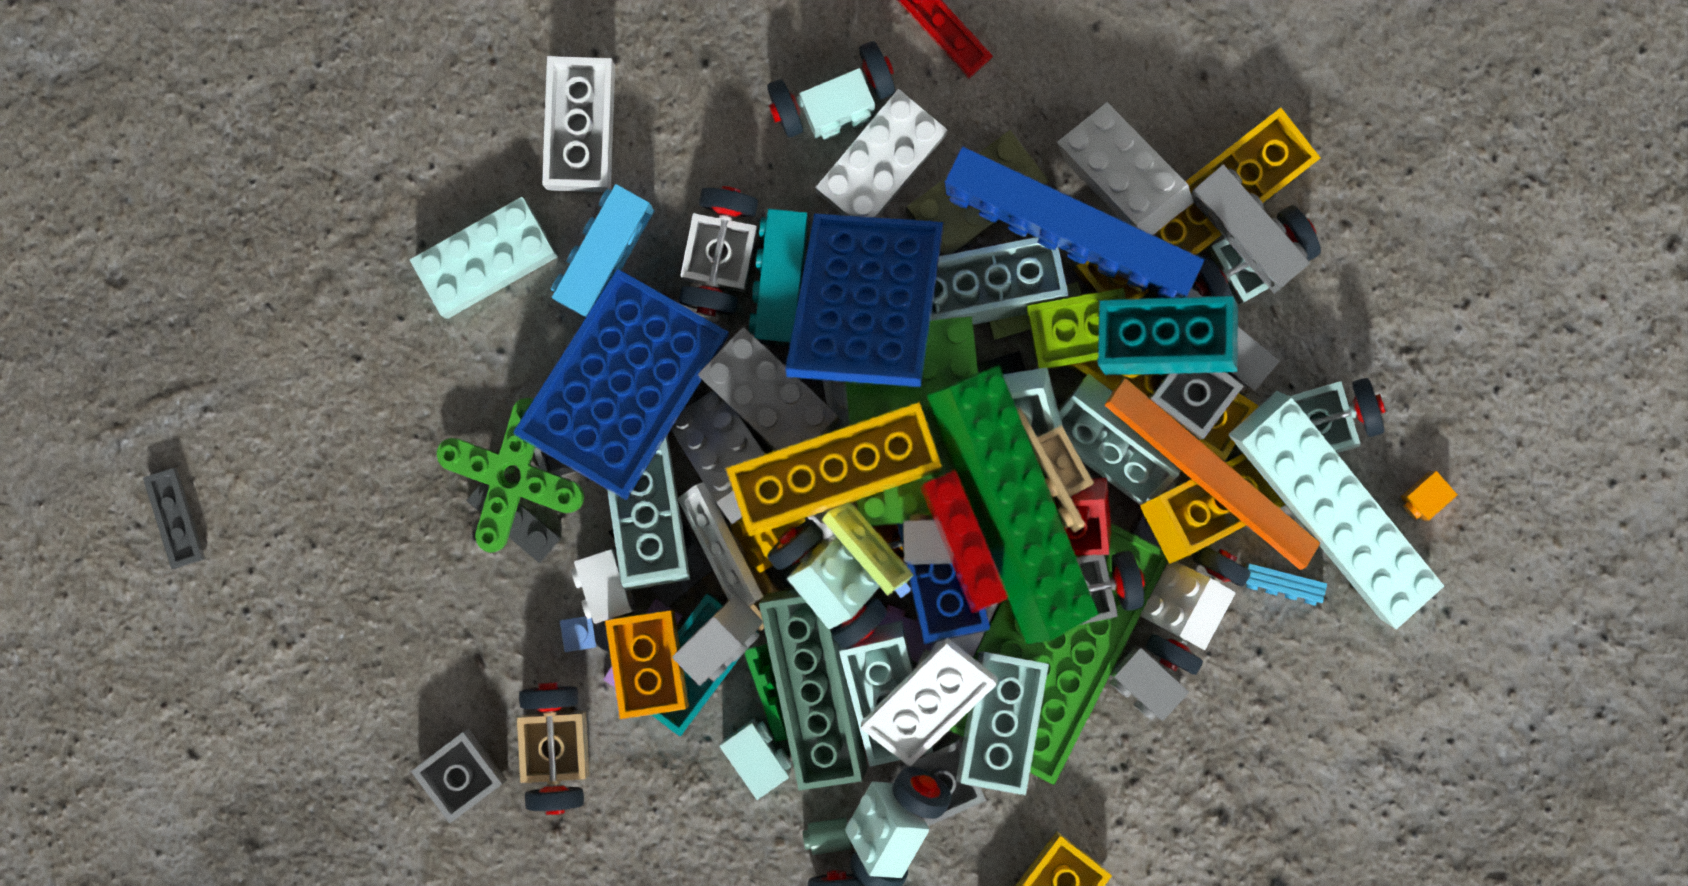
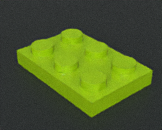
M1124 288L1028 305L1026 308L1038 369H1050L1098 360L1100 300H1126Z

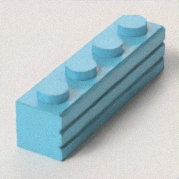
M1246 563L1245 568L1251 572L1246 582V588L1258 591V587L1266 589L1265 593L1276 596L1278 592L1284 593L1287 599L1296 601L1297 597L1305 599L1304 603L1315 606L1317 602L1323 603L1327 583Z

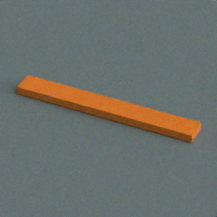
M1126 378L1119 381L1104 406L1299 570L1308 566L1320 545L1318 540Z

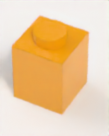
M1428 471L1400 497L1406 503L1403 505V508L1413 519L1417 520L1420 518L1421 521H1429L1458 494L1437 471Z

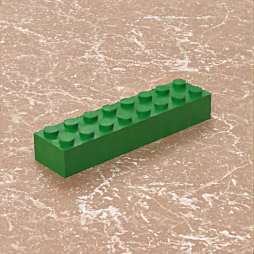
M1000 366L975 373L926 395L1026 644L1051 641L1099 615Z

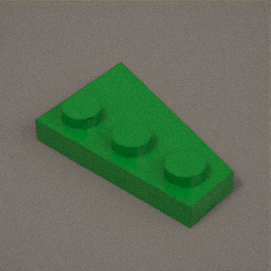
M764 643L748 648L744 654L765 710L770 731L773 733L775 742L787 740L768 644Z

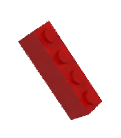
M956 471L924 483L921 487L922 493L972 613L1006 600L1008 596Z

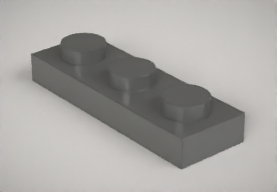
M171 468L143 477L171 570L205 560L177 468Z
M481 483L466 500L480 513H482L490 486ZM518 504L509 538L538 563H541L562 538L522 504Z

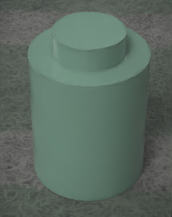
M846 817L808 823V830L802 831L805 850L811 849L812 855L851 850L850 839L845 831L847 827Z

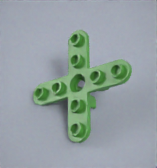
M522 398L515 403L500 453L458 438H449L442 441L437 449V459L443 468L490 485L475 534L478 546L485 552L493 553L505 547L520 497L562 513L577 511L584 501V493L578 483L531 466L535 447L513 433L534 398ZM512 465L517 466L520 470L521 478L519 482L509 483L505 478V474L514 472L515 467Z

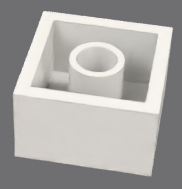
M610 549L574 561L576 568L572 569L571 573L576 587H582L586 599L582 600L581 603L587 619L592 618L594 624L637 610L631 590L626 591L621 584L616 549Z

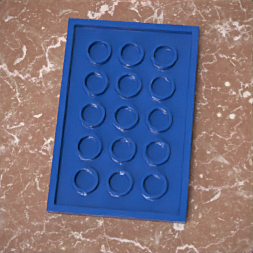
M814 214L786 364V376L921 387L943 236V222Z
M617 269L513 433L554 459L627 500L702 379L698 374L719 353L729 337V332Z

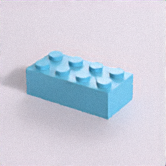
M617 184L614 185L612 190L606 189L599 201V206L602 208L596 219L591 217L583 230V234L586 235L580 247L574 246L567 259L570 266L564 275L560 273L551 287V291L554 292L552 298L556 302L584 318L588 316L616 270L623 269L654 213V209L649 202Z

